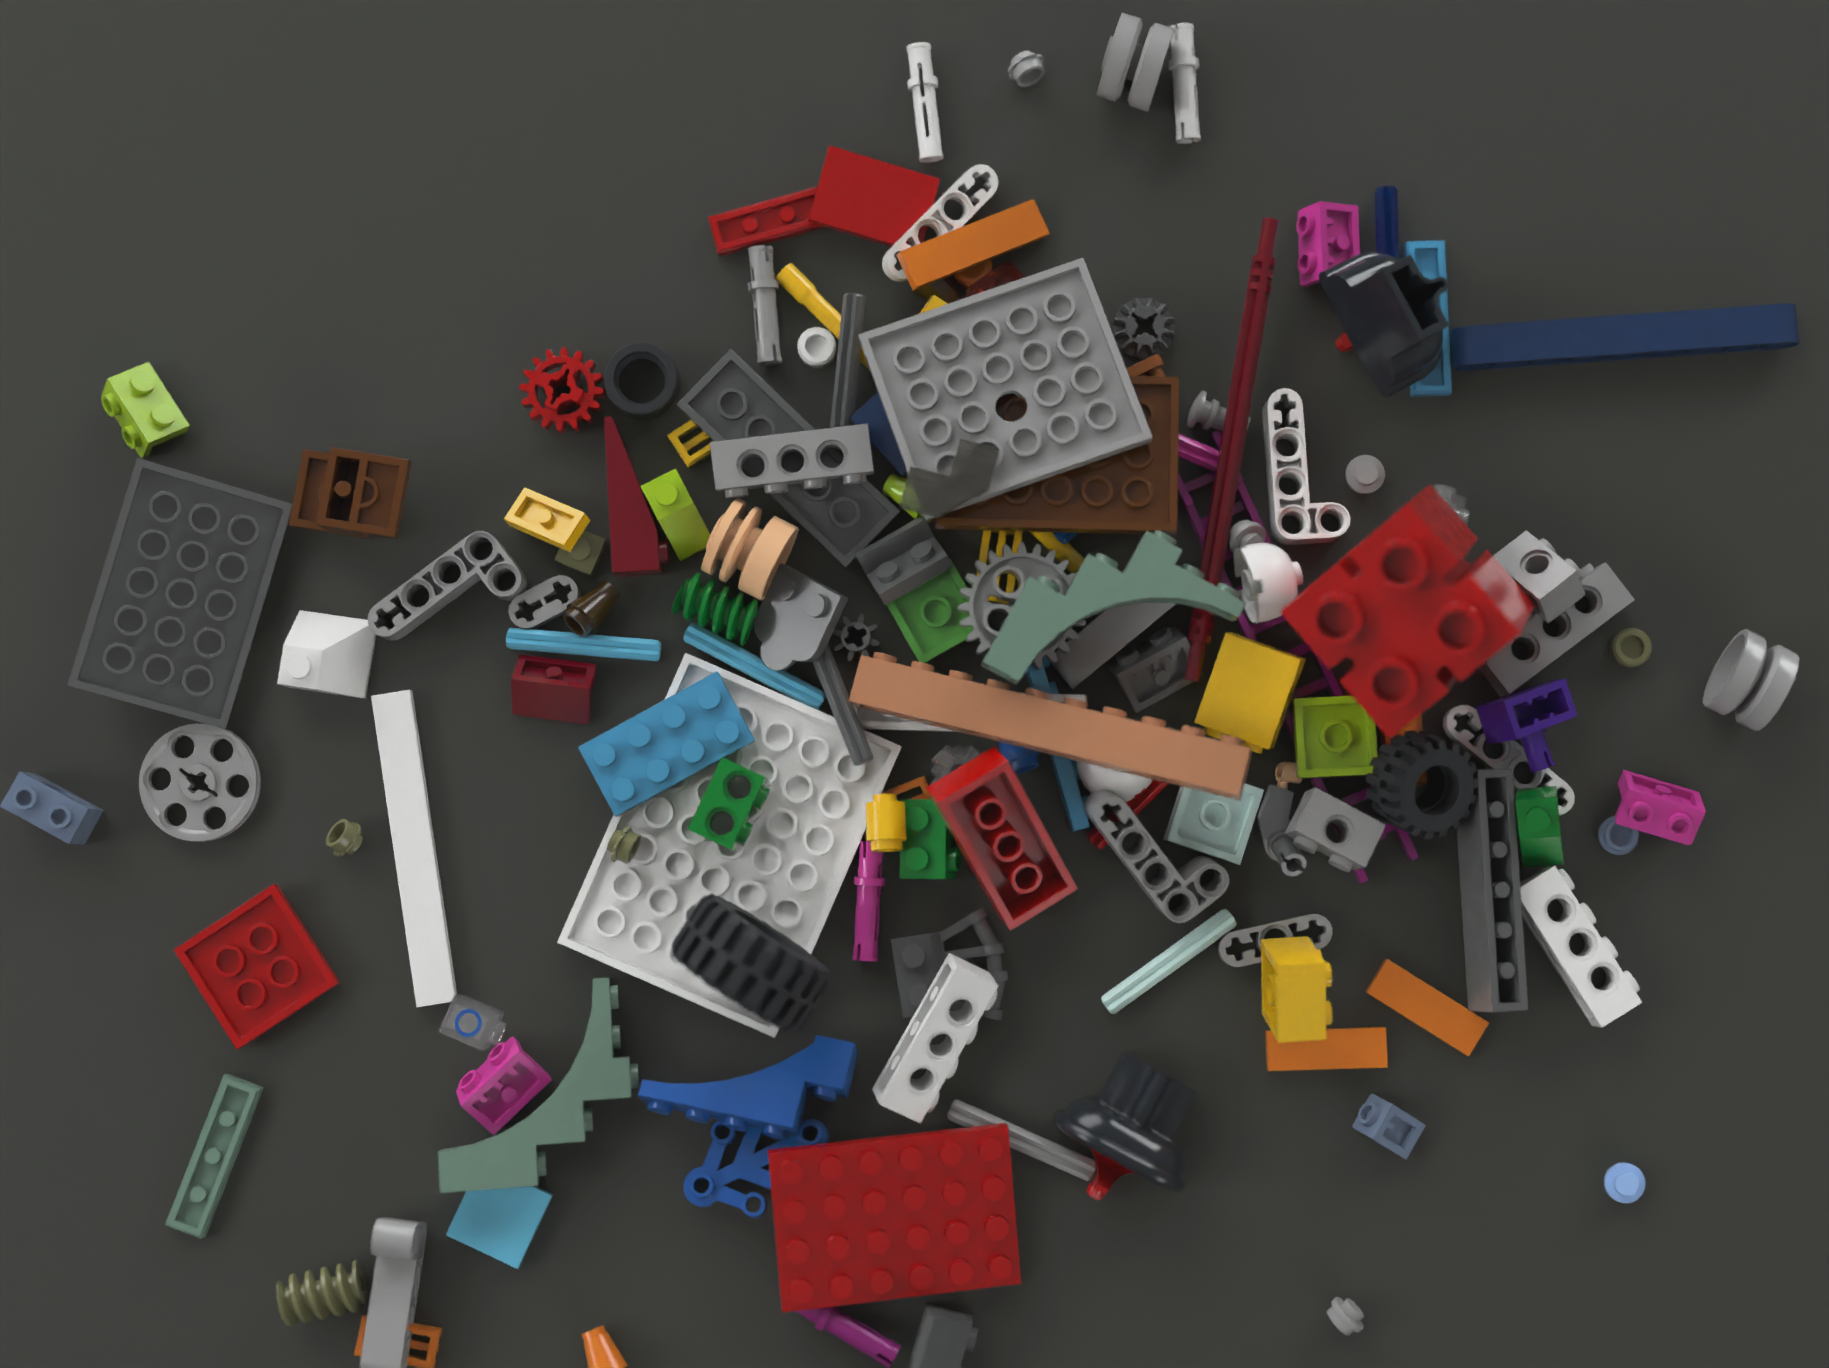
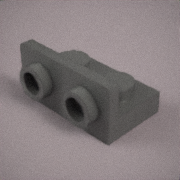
M924 517L913 520L856 553V558L866 577L884 605L889 604L953 567L948 555L934 537Z
M1175 626L1170 628L1164 627L1154 631L1148 640L1137 646L1121 649L1115 654V658L1107 662L1110 671L1116 676L1135 713L1192 683L1191 681L1184 680L1191 646L1186 636Z

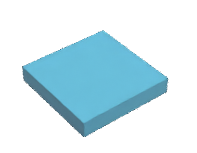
M538 1186L466 1191L446 1235L518 1269L554 1194Z

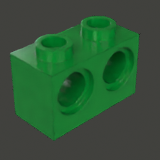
M722 757L688 830L730 850H735L737 844L744 846L753 828V824L749 823L748 820L754 808L762 809L769 795L770 788L765 786L768 779ZM741 776L748 778L751 783L750 793L742 799L734 798L730 793L731 782ZM722 812L729 813L734 821L732 830L726 835H719L713 829L715 816Z

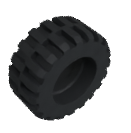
M709 894L700 899L672 942V955L692 974L746 1011L788 1032H794L803 1027L832 982V972L829 968L808 953L807 950L751 913L714 894Z

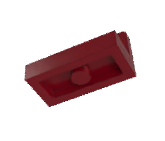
M519 654L511 678L512 713L519 716L588 724L591 718V694L597 677V664Z

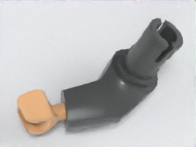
M1283 761L1275 769L1277 785L1269 784L1257 819L1267 855L1272 860L1279 862L1283 873L1288 876H1297L1303 872L1298 862L1301 867L1306 868V859L1301 854L1300 848L1293 844L1294 838L1285 834L1290 823L1289 816L1294 793L1288 791L1287 788L1288 783L1300 784L1302 779H1297L1296 762Z

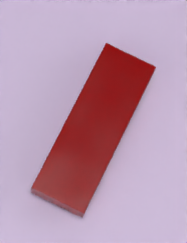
M817 186L708 217L719 257L742 251L752 246L763 245L824 228L823 226L808 222Z

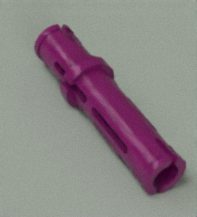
M836 1306L795 1311L815 1323V1328L822 1332L825 1329L864 1354L874 1358L887 1368H890L901 1348V1345L887 1339L877 1331L844 1313Z

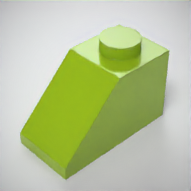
M676 468L641 486L681 562L706 549L711 534Z

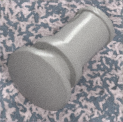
M1202 390L1191 405L1187 426L1192 428L1196 422H1199L1205 430L1211 427L1223 432L1227 408L1219 406L1220 402L1218 400L1207 401V392Z

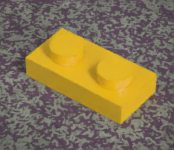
M525 487L504 518L510 527L568 552L572 550L591 521L584 512Z

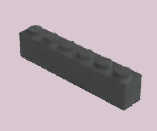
M1513 769L1477 770L1473 774V777L1478 778V787L1473 789V794L1477 795L1475 804L1470 803L1468 807L1470 814L1466 819L1463 817L1459 819L1460 826L1457 828L1468 1011L1505 1012L1528 1010Z

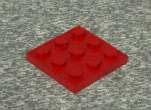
M273 884L174 949V952L237 1050L242 1049L341 983L278 884Z

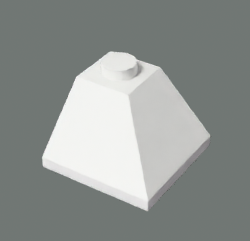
M300 610L283 645L277 684L288 688L366 699L376 634L371 631L368 620Z

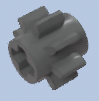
M864 614L859 615L857 622L851 623L846 616H843L845 627L842 631L835 629L832 633L835 637L841 638L842 641L835 646V652H841L844 649L849 652V663H852L855 655L862 654L869 657L867 652L869 647L880 646V642L871 639L870 634L878 629L877 624L867 628L864 625ZM853 629L858 634L863 632L867 634L862 638L864 645L859 648L854 643L849 645L845 643L850 639L848 632Z

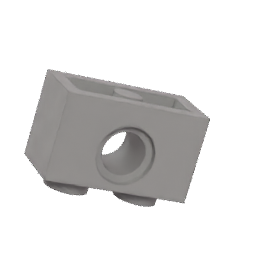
M1527 530L1493 555L1535 603L1532 611L1547 623H1550L1585 596L1580 581L1583 574L1575 562L1569 558L1563 560L1557 555L1553 546L1546 539L1538 540Z
M1315 787L1305 791L1285 834L1294 838L1293 844L1296 847L1315 854L1317 850L1330 857L1328 860L1329 864L1342 871L1350 872L1351 869L1366 868L1386 825ZM1329 822L1336 824L1340 829L1341 837L1338 843L1330 841L1326 835V827Z

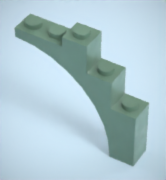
M1155 530L1154 534L1146 531L1123 572L1116 569L1119 564L1108 556L1097 553L1094 557L1088 554L1065 596L1058 592L1060 586L1043 576H1039L1037 580L1029 577L981 666L1016 685L1034 658L1055 637L1081 620L1108 609L1137 603H1175L1204 609L1233 622L1240 616L1246 603L1238 599L1240 593L1232 587L1223 583H1218L1216 587L1203 580L1204 573L1188 564H1183L1182 567L1177 566L1175 563L1182 549L1175 546L1177 541L1174 538L1158 530Z
M610 978L593 979L592 1009L584 1042L570 1071L555 1092L530 1116L503 1133L474 1144L441 1149L438 1152L440 1193L538 1186L540 1183L539 1176H547L546 1151L538 1152V1145L584 1142L586 1140L585 1132H593L592 1107L584 1108V1101L630 1098L632 1096L631 1088H639L638 1064H630L629 1056L614 1057L613 1049H621L620 1025H612L611 1009H619L618 985H610Z

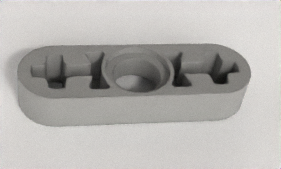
M1306 914L1228 932L1219 940L1217 951L1220 959L1225 964L1233 967L1247 966L1260 963L1261 956L1255 957V949L1241 952L1240 960H1236L1234 955H1227L1226 947L1232 945V938L1236 937L1239 943L1253 942L1249 934L1256 932V945L1261 952V939H1264L1267 931L1276 928L1284 933L1285 938L1293 937L1288 927L1289 924L1294 923V931L1297 932L1308 929V922L1313 920L1315 926L1323 927V933L1317 937L1318 942L1313 943L1316 949H1321L1332 938V926L1328 919L1322 915Z

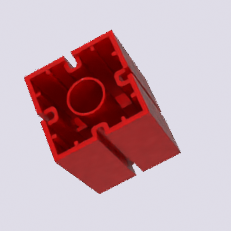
M1431 484L1280 611L1329 670L1346 657L1353 660L1354 664L1339 681L1389 739L1448 693L1456 679L1460 682L1521 634L1535 606V603L1488 549L1473 562L1464 560V556L1478 538Z

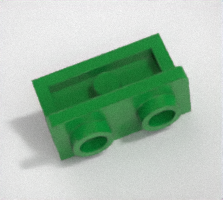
M900 799V801L905 802L906 841H902L903 850L900 851V879H956V871H960L962 864L961 850L956 848V841L932 799Z

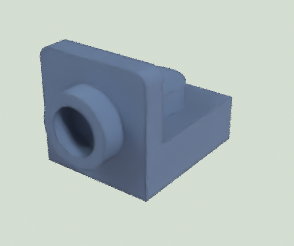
M1370 1094L1367 1101L1361 1106L1358 1116L1352 1125L1355 1130L1404 1159H1407L1426 1126L1400 1108L1374 1094Z

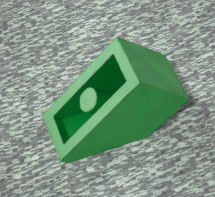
M1557 787L1516 789V810L1523 867L1564 865Z

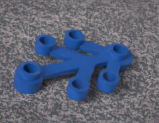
M807 1119L801 1122L798 1137L789 1136L785 1140L776 1142L756 1152L763 1129L748 1126L734 1162L719 1170L726 1147L735 1140L737 1134L736 1130L730 1129V1134L726 1139H718L717 1132L719 1128L724 1126V1121L719 1120L711 1127L710 1133L713 1141L703 1166L690 1171L684 1180V1194L689 1202L698 1207H709L720 1201L743 1210L751 1218H760L766 1213L768 1207L767 1201L762 1195L755 1192L745 1195L726 1187V1185L738 1179H743L771 1190L769 1171L761 1169L769 1165L767 1150L828 1143L829 1131L821 1121ZM809 1128H816L818 1131V1136L813 1141H806L804 1137L806 1130ZM702 1179H707L709 1182L708 1190L705 1193H698L696 1189L697 1183ZM752 1199H760V1209L755 1213H751L748 1210V1203Z

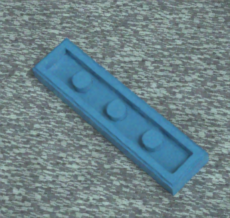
M1445 240L1405 242L1404 257L1411 254L1424 277L1427 279L1444 277L1447 280ZM1446 290L1440 294L1438 304L1449 324ZM1449 326L1443 329L1442 355L1437 367L1424 379L1410 386L1411 397L1449 396L1452 393Z

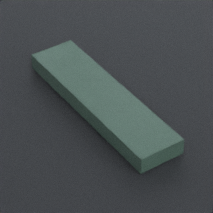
M228 1073L223 1075L166 1220V1226L200 1239L206 1237L264 1087Z

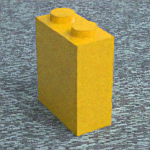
M1233 632L1225 633L1194 723L1204 726L1203 730L1209 736L1221 739L1222 735L1227 734L1245 741L1244 747L1251 748V751L1256 753H1262L1263 748L1268 750L1274 748L1306 659Z

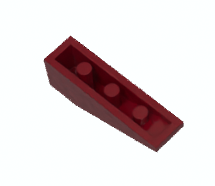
M612 416L604 417L612 573L616 577L663 575V564H669L668 541H662L660 531L641 488L617 423Z

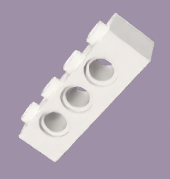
M1545 866L1520 882L1522 917L1590 1024L1603 1028L1642 1003L1636 993L1640 991V987L1632 974L1627 970L1623 972L1616 962L1615 958L1618 957V953L1611 941L1606 936L1601 938L1593 926L1597 921L1590 908L1584 902L1579 904L1572 893L1575 886L1569 875L1562 868L1558 870L1556 866ZM1554 899H1557L1563 906V914L1557 921H1553L1547 913V907ZM1576 933H1579L1585 942L1583 951L1578 955L1573 954L1569 948V940ZM1601 967L1606 973V982L1601 988L1596 989L1592 985L1591 974L1596 968Z
M950 953L947 955L872 1088L880 1105L919 1123L922 1122L926 1113L933 1111L939 1099L941 1086L946 1078H951L955 1073L959 1062L958 1057L965 1044L969 1045L973 1041L978 1030V1021L984 1011L989 1010L993 1006L997 998L998 984L990 972ZM960 999L966 1000L961 1009L957 1011L949 1010L955 1001ZM946 1034V1038L942 1043L930 1045L931 1040L936 1035ZM921 1068L927 1069L925 1075L921 1078L911 1079V1075L916 1070Z

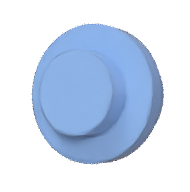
M1621 1162L1614 1164L1607 1170L1604 1177V1188L1613 1200L1620 1203H1632L1643 1194L1645 1178L1638 1167L1630 1163Z

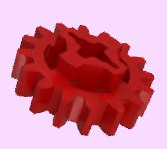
M562 347L560 356L555 357L552 351L548 349L546 350L547 360L542 362L536 357L532 359L536 366L534 371L524 369L523 374L529 379V383L519 385V389L521 392L529 394V396L524 398L521 403L525 408H533L529 414L533 421L543 417L541 426L547 431L553 423L556 424L559 434H564L566 425L569 424L576 432L580 431V420L584 419L587 423L591 424L593 420L589 414L590 411L601 412L603 409L596 401V398L605 397L606 392L603 388L596 385L603 382L604 378L601 373L591 374L595 370L596 364L592 359L583 364L584 355L581 351L578 350L573 357H570L567 348ZM562 367L561 370L551 374L547 373L554 368ZM581 373L586 377L588 393L580 389L578 385ZM567 384L571 392L568 395L562 393L558 396L555 392L557 386L564 388ZM538 388L546 393L545 408L539 402ZM574 407L579 408L570 414L563 415L564 412L568 409Z

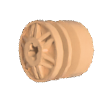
M738 497L719 518L712 530L706 545V553L702 561L701 570L709 575H713L723 562L719 573V580L727 582L738 569L742 571L738 589L763 601L780 563H786L799 529L776 516L766 524L764 529L759 528L762 515L761 508L755 506L744 520L748 503Z

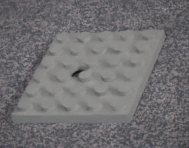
M1084 258L858 335L924 520L1152 442V434ZM1009 393L1023 398L1027 404L1025 415L1013 422L1000 418L995 409L998 399Z

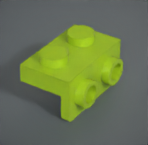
M149 362L107 378L101 396L102 405L106 413L110 417H115L122 428V436L128 447L131 449L135 448L141 458L149 456L153 446L188 431L190 425Z

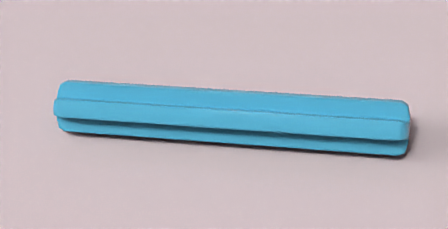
M691 623L684 633L683 640L686 643L791 699L819 710L826 698L824 691L784 670L777 671L768 668L762 658L698 626L696 623Z
M509 628L506 634V646L513 650L655 662L659 661L661 656V642L653 639L594 634L580 637L570 632Z

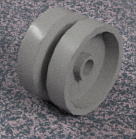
M1122 12L1114 36L1110 37L1100 69L1103 72L1096 96L1115 102L1121 97L1126 80H1130L1133 82L1128 96L1129 106L1148 112L1175 28L1155 23L1150 27L1145 44L1142 45L1138 43L1143 27L1141 18Z
M1748 629L1741 630L1724 649L1708 679L1703 695L1704 706L1721 715L1734 711L1737 723L1753 731L1761 730L1778 712L1790 691L1799 667L1798 654L1781 645L1773 646L1767 650V641L1764 637Z

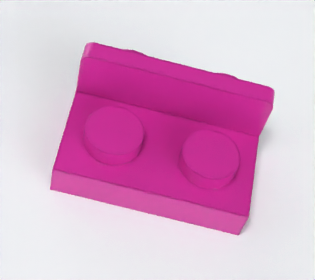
M1324 201L1316 202L1298 211L1296 230L1299 240L1298 270L1300 272V285L1311 286L1320 282V272L1360 254L1359 211L1357 205Z
M1623 769L1618 781L1622 800L1615 815L1616 824L1691 845L1706 813L1700 793Z
M512 1036L505 1043L497 1044L490 1051L487 1060L477 1070H471L464 1075L456 1089V1094L461 1107L490 1133L495 1135L552 1079L549 1073L522 1049L519 1041Z

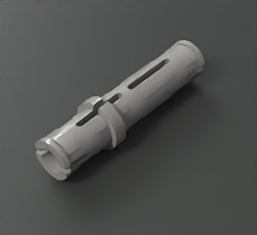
M765 245L752 246L748 248L751 268V282L748 283V291L752 293L754 305L757 364L764 365V362L765 365L782 363L776 305V290H779V282L775 280L773 246L768 245L766 249Z

